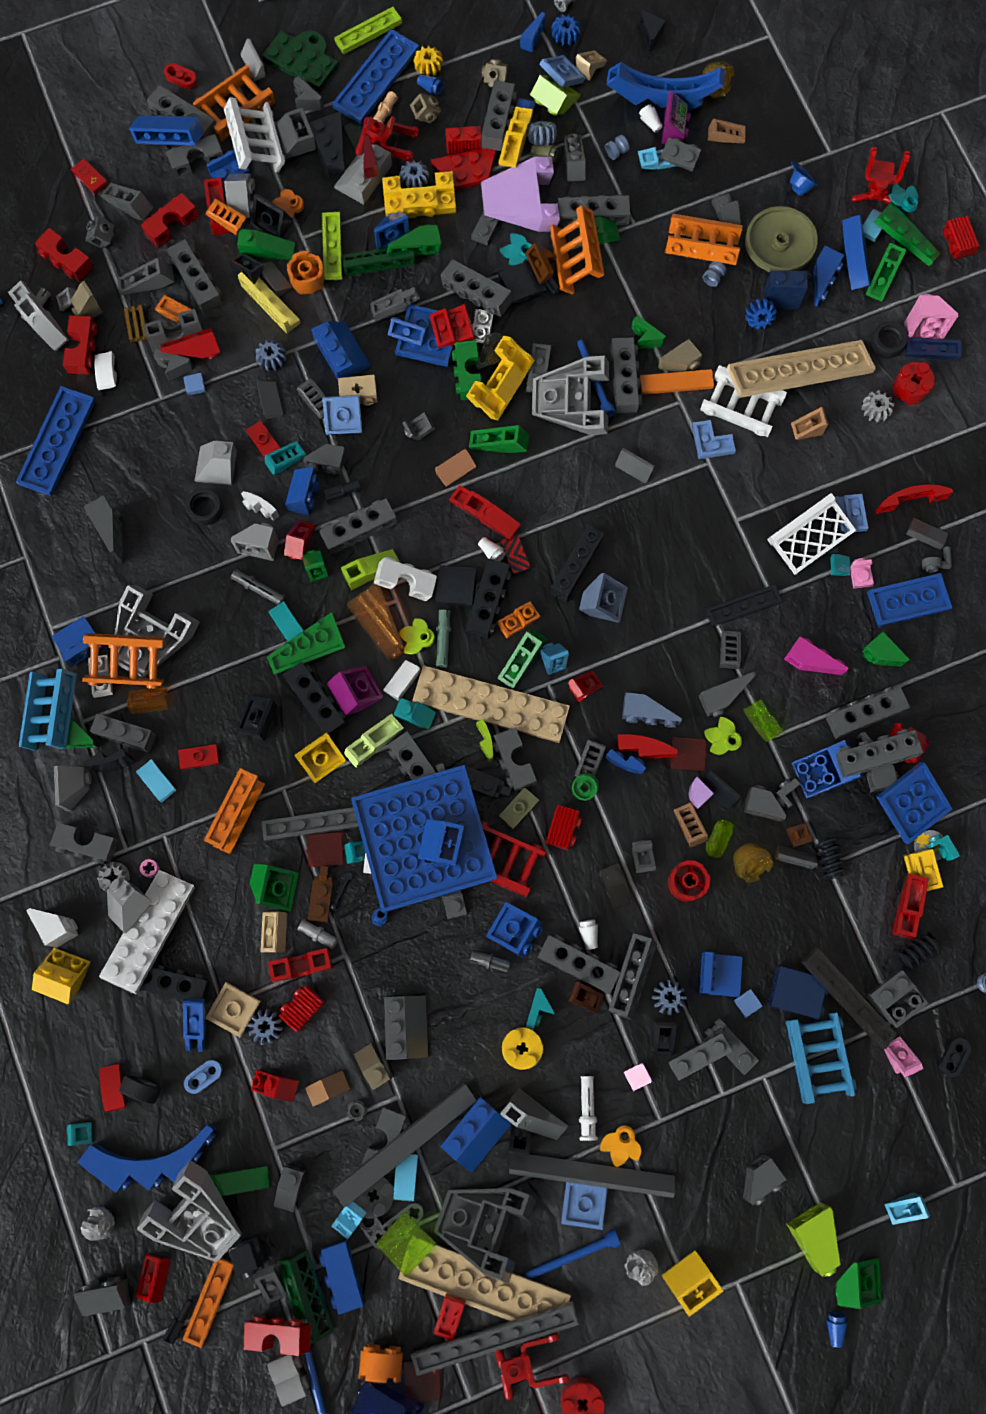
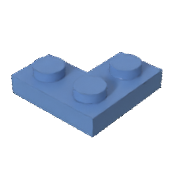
M711 420L692 423L698 459L735 454L736 450L732 434L714 437Z

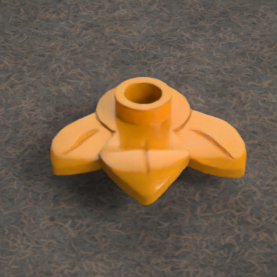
M626 1125L617 1128L615 1133L607 1134L600 1144V1151L610 1152L611 1160L615 1167L624 1164L628 1157L638 1161L641 1155V1147L635 1140V1133L631 1127ZM627 1132L628 1139L623 1140L621 1134Z

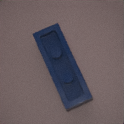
M908 337L905 346V357L960 360L962 357L961 340Z

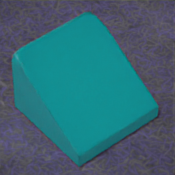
M833 554L830 557L831 575L850 576V557Z
M363 841L349 842L344 845L347 864L365 861L366 852Z
M92 1122L68 1124V1146L92 1143Z

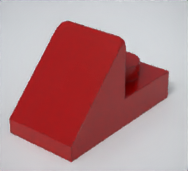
M593 671L572 678L568 682L569 689L579 702L603 687V684Z

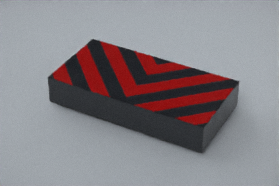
M518 535L513 536L511 540L506 538L500 541L513 576L531 570Z

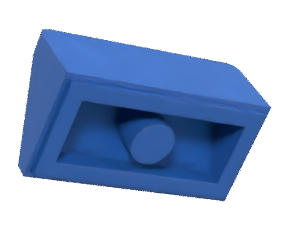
M392 317L388 336L422 346L428 327Z

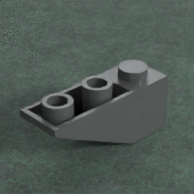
M574 133L564 135L567 181H585V155L581 135Z
M520 1088L510 1098L500 1114L518 1128L558 1140L568 1127Z

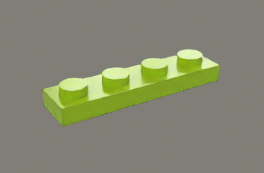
M391 7L334 37L335 43L341 52L346 54L401 25L402 19L394 7Z
M340 212L322 213L325 280L342 279Z

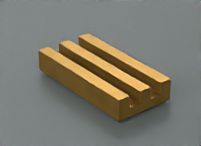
M138 305L137 308L135 306H132L131 309L124 308L130 342L147 340L143 324H146L142 305ZM138 312L140 314L143 336H140L136 315ZM130 314H132L136 334L135 338L133 336Z

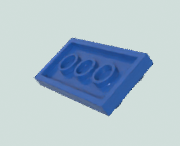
M941 573L871 589L867 592L878 627L952 609Z

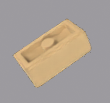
M263 912L261 952H285L287 913Z

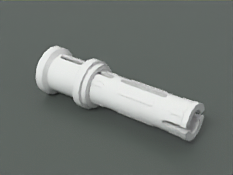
M581 1076L582 1117L579 1119L581 1123V1136L579 1140H598L595 1128L597 1119L594 1116V1076Z

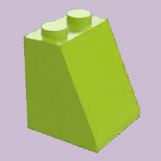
M819 1202L786 1223L812 1269L822 1277L824 1275L827 1277L837 1271L836 1268L840 1266L833 1211L828 1205Z

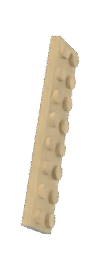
M858 340L732 363L728 365L727 370L739 398L869 374L874 372L875 366L863 341Z
M427 666L422 667L412 700L413 703L418 701L427 707L479 721L483 719L485 723L509 730L516 727L517 732L560 743L570 707L566 704Z
M413 1236L398 1277L400 1280L443 1296L448 1293L466 1299L465 1304L509 1321L569 1303L571 1297L566 1292L512 1273L509 1284L490 1278L480 1272L458 1252Z

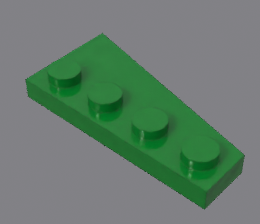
M892 201L874 221L875 224L928 266L940 254Z
M332 612L267 656L273 674L288 670L300 662L306 663L345 648Z

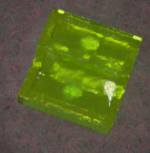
M404 1212L376 1242V1245L407 1277L434 1248L436 1242L420 1228V1225L411 1216Z

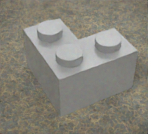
M251 173L229 174L224 181L227 206L250 218L253 208V201H251L250 195L253 192L252 190H255L254 179H251Z

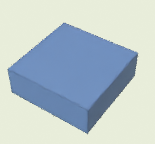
M201 373L183 377L188 396L206 392Z
M751 989L733 1000L745 1018L762 1007Z

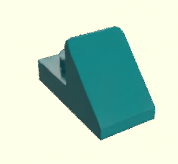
M400 698L393 716L430 730L436 712L418 701L413 703Z
M540 988L536 989L526 1023V1028L534 1030V1026L539 1027L542 1016L538 1014L539 1010L555 1015Z

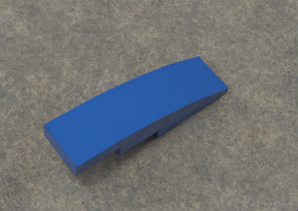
M861 215L842 220L851 290L871 285Z

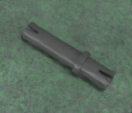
M235 569L231 575V579L242 584L245 589L252 590L277 605L285 599V595L257 581L252 575L248 576L238 569Z

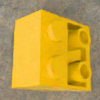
M54 947L33 973L32 990L69 1004L81 987L90 966V961Z
M695 1250L661 1275L689 1317L723 1292Z

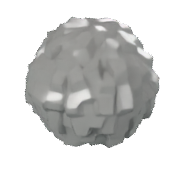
M101 1206L88 1209L90 1217H88L87 1222H82L80 1228L82 1235L90 1241L104 1239L111 1235L115 1225L112 1213Z
M645 1249L631 1252L625 1264L626 1274L629 1278L639 1282L641 1286L649 1285L653 1282V1279L658 1274V1263L652 1252Z

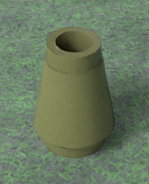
M533 145L531 155L535 157H552V162H555L558 156V148L554 147V145Z

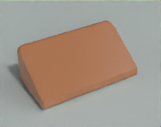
M464 449L436 467L435 470L443 484L448 487L474 470L476 465L468 451Z

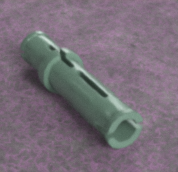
M439 610L438 627H436L438 632L436 667L440 666V668L448 667L449 632H451L450 610Z

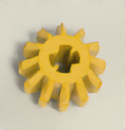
M429 45L426 49L421 47V51H416V56H414L416 71L422 75L430 76L432 74L435 76L436 72L441 71L443 65L441 52L437 51L436 47L431 49Z

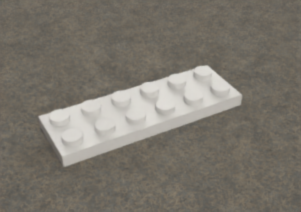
M159 870L145 894L152 902L129 931L122 934L99 977L137 994L195 886Z

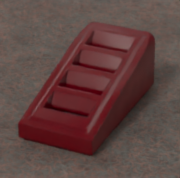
M368 135L364 139L363 170L365 179L379 175L378 165Z

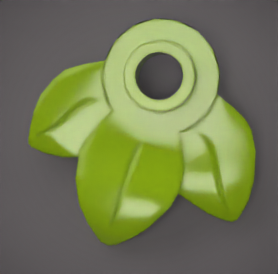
M415 618L413 626L404 627L399 631L400 637L407 642L404 648V653L417 654L423 647L431 646L435 640L434 633L428 629L427 623L422 619ZM425 635H427V639L422 640V638Z
M720 717L718 727L709 728L704 731L705 737L712 743L710 752L722 755L728 750H737L742 744L741 736L735 732V725L727 718ZM730 738L734 739L735 744H730L728 740Z

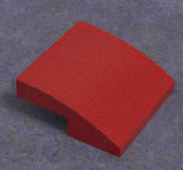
M465 304L449 311L444 308L429 315L438 348L455 346V342L476 339Z

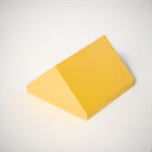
M327 732L295 754V757L314 783L346 762Z

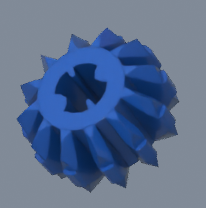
M563 14L561 18L556 17L555 22L552 24V36L555 38L556 43L561 42L562 46L565 43L569 46L571 42L576 43L577 38L580 36V22L576 20V17L571 18L570 14L567 17Z
M764 297L761 301L757 298L755 303L750 302V307L746 308L747 314L745 318L751 327L754 326L758 330L761 326L765 329L767 324L772 326L771 320L776 319L775 313H777V310L771 300L767 301Z

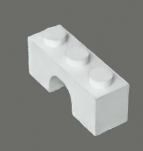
M387 557L383 558L378 564L374 584L392 589L397 585L398 578H403L410 585L409 596L427 601L432 597L437 576L428 570H419L411 564H402L394 558Z

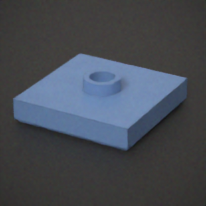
M564 55L542 59L539 64L561 87L581 84L585 80V76Z
M360 395L322 397L326 435L363 432Z
M566 1182L561 1224L603 1230L607 1188Z

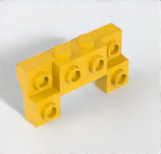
M452 171L435 173L436 186L401 189L400 176L382 177L386 217L398 211L406 214L409 218L456 213Z
M503 336L494 350L502 360L486 386L482 382L475 381L466 395L476 407L481 408L494 420H499L535 361L512 337Z

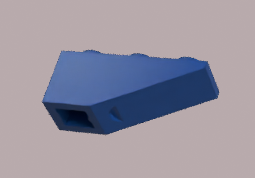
M824 246L813 268L815 306L818 305L820 300H825L829 292L826 290L827 287H832L836 279L834 276L835 272L839 273L844 264L841 262L844 254L827 246Z

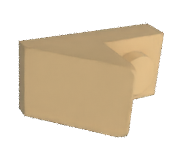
M595 50L580 53L576 56L577 69L589 81L595 70L604 67L607 62Z

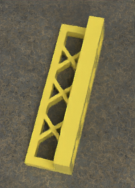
M242 272L238 274L243 289L287 334L300 324V319L260 278L253 284Z

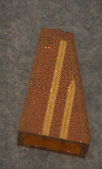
M373 584L348 602L347 606L389 661L392 658H398L403 653L404 648L380 585Z

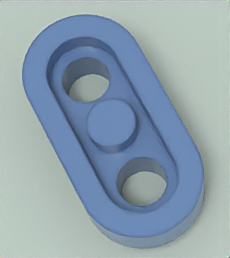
M210 1060L202 1064L185 1078L184 1087L186 1091L191 1094L203 1091L221 1077L223 1073L222 1065L216 1060ZM211 1067H215V1074L210 1073ZM194 1079H197L199 1081V1085L197 1087L193 1085Z

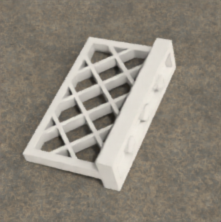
M832 493L767 539L775 547L794 575L856 531L835 502L836 498ZM830 507H833L837 512L836 519L826 518L827 510ZM812 520H822L821 530L811 529ZM825 521L835 522L834 532L824 531ZM838 523L845 524L849 531L845 534L837 533ZM798 530L807 531L806 541L795 540ZM810 532L820 533L819 543L809 542ZM823 534L833 535L830 545L822 544ZM783 541L792 542L791 551H783L779 544ZM795 543L805 544L803 554L793 553ZM808 545L818 546L815 556L806 555ZM793 556L803 557L802 565L797 569L792 563Z

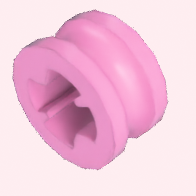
M151 859L143 861L140 865L141 874L148 878L155 877L160 870L158 863ZM150 863H152L151 866L154 867V870L147 874L148 871L145 870V867H149Z

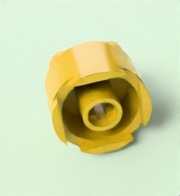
M516 1028L505 1036L502 1043V1053L506 1062L513 1068L520 1070L534 1067L541 1059L543 1052L542 1041L533 1030ZM524 1042L528 1051L519 1054V1050L516 1047Z

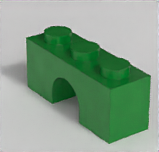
M476 340L455 342V350H452V359L457 363V366H454V376L458 377L459 383H455L456 393L460 394L461 400H469L466 395L474 382H481L480 374H470L466 371L470 366L478 365Z

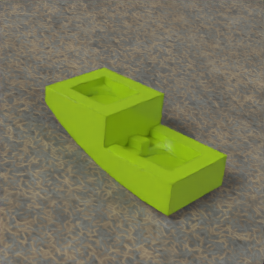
M481 719L476 722L478 730L485 739L480 742V747L488 761L491 762L493 761L492 740L485 721Z

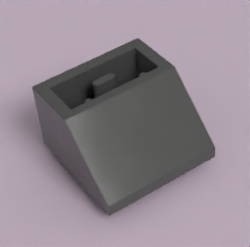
M303 108L285 113L275 125L285 160L316 150L314 135Z
M903 970L895 971L865 994L876 1010L896 1028L928 1004L927 1000Z
M763 1154L747 1166L743 1197L752 1205H760L767 1199V1194L771 1191L777 1192L784 1186L783 1182L786 1178L770 1157Z
M120 1276L108 1278V1281L100 1283V1280H93L87 1282L86 1285L80 1286L81 1289L74 1293V1299L82 1316L128 1307L130 1305L128 1278L121 1279Z

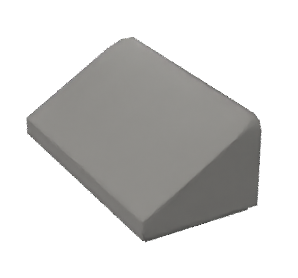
M247 39L242 49L241 57L244 63L249 65L253 80L257 81L266 77V73L251 40Z

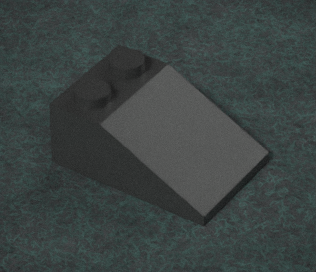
M103 495L83 507L109 552L119 564H122L123 534L122 523L119 519L121 514L111 500L107 501Z

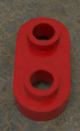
M175 63L165 66L164 74L169 82L185 89H192L197 85V78L192 70Z

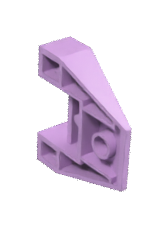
M533 157L518 164L516 168L512 167L482 181L484 215L538 232H551L550 226L552 224L557 226L560 220L558 204H541L538 185L550 184L554 173L552 157Z

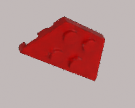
M482 148L431 159V166L439 172H453L454 190L481 185L482 181L490 178L496 150Z

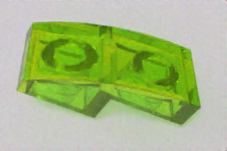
M761 699L743 709L755 729L766 742L783 732L774 716L769 714Z

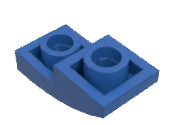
M611 749L607 753L605 759L623 770L643 774L646 769L645 763L638 757L630 756L625 761V756L617 750L614 752Z

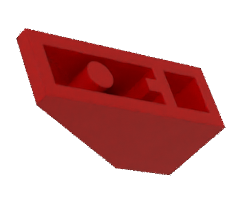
M212 328L160 345L162 353L183 356L207 357L210 359L216 357L217 353H220V348Z

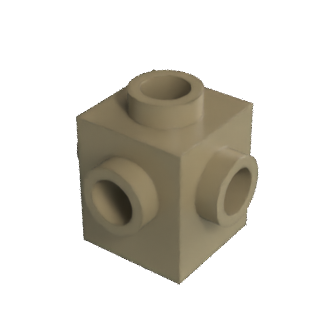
M491 59V62L488 61L486 66L483 65L482 77H484V82H487L488 86L493 87L494 81H507L508 64H503L498 59Z
M422 93L410 104L416 119L427 123L434 121L441 112L437 99Z

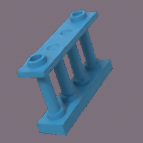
M57 669L56 678H47L45 675L30 672L19 747L35 751L37 749V742H46L47 746L66 749L77 673L65 669ZM46 686H54L52 697H44ZM52 704L50 715L42 716L43 705ZM49 723L47 734L39 735L40 724Z
M829 1013L830 1020L803 1025L798 1023V1019L786 1021L802 1102L805 1104L815 1103L814 1097L819 1094L845 1090L847 1096H855L856 1082L854 1078H851L841 1032L843 1022L838 1013ZM832 1028L834 1041L810 1045L803 1044L801 1038L803 1033ZM831 1049L837 1050L839 1061L812 1066L806 1062L805 1056H808V1053ZM841 1069L843 1082L821 1086L811 1085L810 1077L812 1074Z

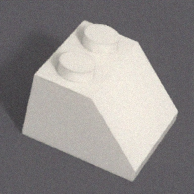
M31 908L26 910L44 945L58 948L78 936L76 931L78 927L73 919Z

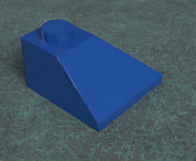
M401 211L391 213L383 218L375 227L374 234L377 249L387 248L388 244L409 233V223L406 214Z

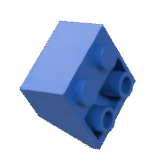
M314 467L294 470L285 503L288 511L309 515L310 511L314 509L315 493L319 492L320 482H318V475H316Z
M426 819L418 859L457 867L465 826Z

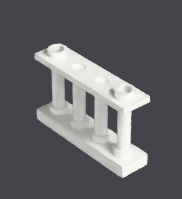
M229 97L224 112L239 169H247L251 161L273 163L275 172L279 173L285 163V157L282 154L269 102H265L261 111L241 109L237 104L236 98ZM241 116L261 118L262 125L244 123ZM245 131L265 133L266 140L248 138ZM249 146L269 148L270 155L252 153Z
M719 365L714 380L718 382L710 401L704 399L700 410L709 416L714 415L754 431L759 436L768 437L773 427L768 425L775 405H782L787 392L779 390L752 395L744 415L733 411L739 395L727 368ZM724 385L735 389L727 408L717 404ZM758 398L769 402L761 422L750 418Z

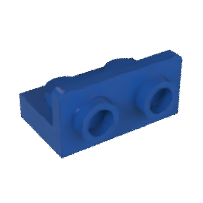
M234 149L207 164L212 178H222L223 188H225L224 181L229 174L250 173L248 167L247 169H239Z

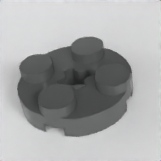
M382 1177L353 1200V1202L367 1212L364 1216L365 1218L373 1219L380 1217L388 1212L392 1206L393 1186L387 1179ZM375 1191L378 1198L370 1202L368 1192L372 1193Z

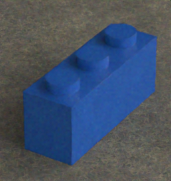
M346 1239L323 1247L319 1258L322 1267L325 1266L327 1270L325 1280L327 1287L331 1288L333 1296H331L333 1309H337L338 1314H342L363 1307L365 1300L348 1240Z

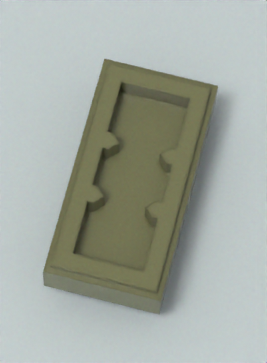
M524 788L499 817L514 829L539 800Z

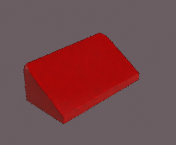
M152 1254L145 1255L136 1298L148 1303L161 1302L171 1259Z

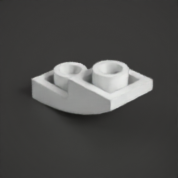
M475 310L472 328L476 343L488 345L493 315L486 310Z
M112 351L95 355V377L98 390L116 386L117 373L114 370L115 356Z
M244 491L241 493L244 499L242 503L248 510L252 508L255 513L260 510L266 518L270 517L273 521L279 517L277 510L261 497Z
M108 655L98 656V675L110 676ZM88 658L89 675H90V658ZM112 683L91 685L94 698L113 695Z

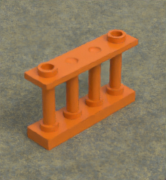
M248 64L238 69L236 73L193 102L195 108L215 120L214 130L221 142L230 136L227 119L220 120L210 109L216 103H219L224 109L227 104L224 98L232 93L243 105L240 107L241 109L261 111L265 102H269L270 107L275 104L273 91L269 87L261 91L251 80L252 75ZM246 84L255 93L256 97L248 101L238 88ZM241 116L244 123L254 119L253 117Z
M582 205L576 208L577 220L565 228L561 229L553 224L550 226L554 254L557 256L555 260L560 290L570 294L575 293L573 283L588 274L597 278L604 276L594 212ZM579 227L580 235L566 243L565 236ZM582 243L583 251L569 259L568 251ZM585 259V268L572 275L571 267Z
M672 213L669 233L674 234V236H668L665 253L736 265L740 247H734V244H739L742 225ZM681 235H683V236H689V237H692V238H691V239L682 238ZM698 239H706L709 240V242L699 241ZM716 241L727 243V245L717 244Z
M86 633L83 635V644H89L91 653L90 675L86 674L82 678V682H88V685H100V683L147 685V688L152 689L159 688L164 683V679L157 678L158 650L165 645V637ZM101 645H108L110 648V676L98 675V654ZM120 646H128V649H130L129 677L118 676V648ZM140 647H148V650H150L149 678L137 677L138 649Z
M241 768L239 769L204 839L205 842L231 855L265 786V783L258 781V776Z

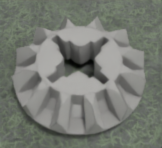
M112 862L105 864L99 870L97 879L99 886L105 892H107L112 883V880L106 879V877L112 876V872L117 876L121 875L128 881L130 880L129 871L123 864Z

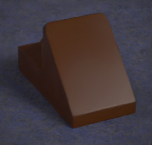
M534 242L525 254L539 284H545L554 274L551 264L557 256L539 243Z

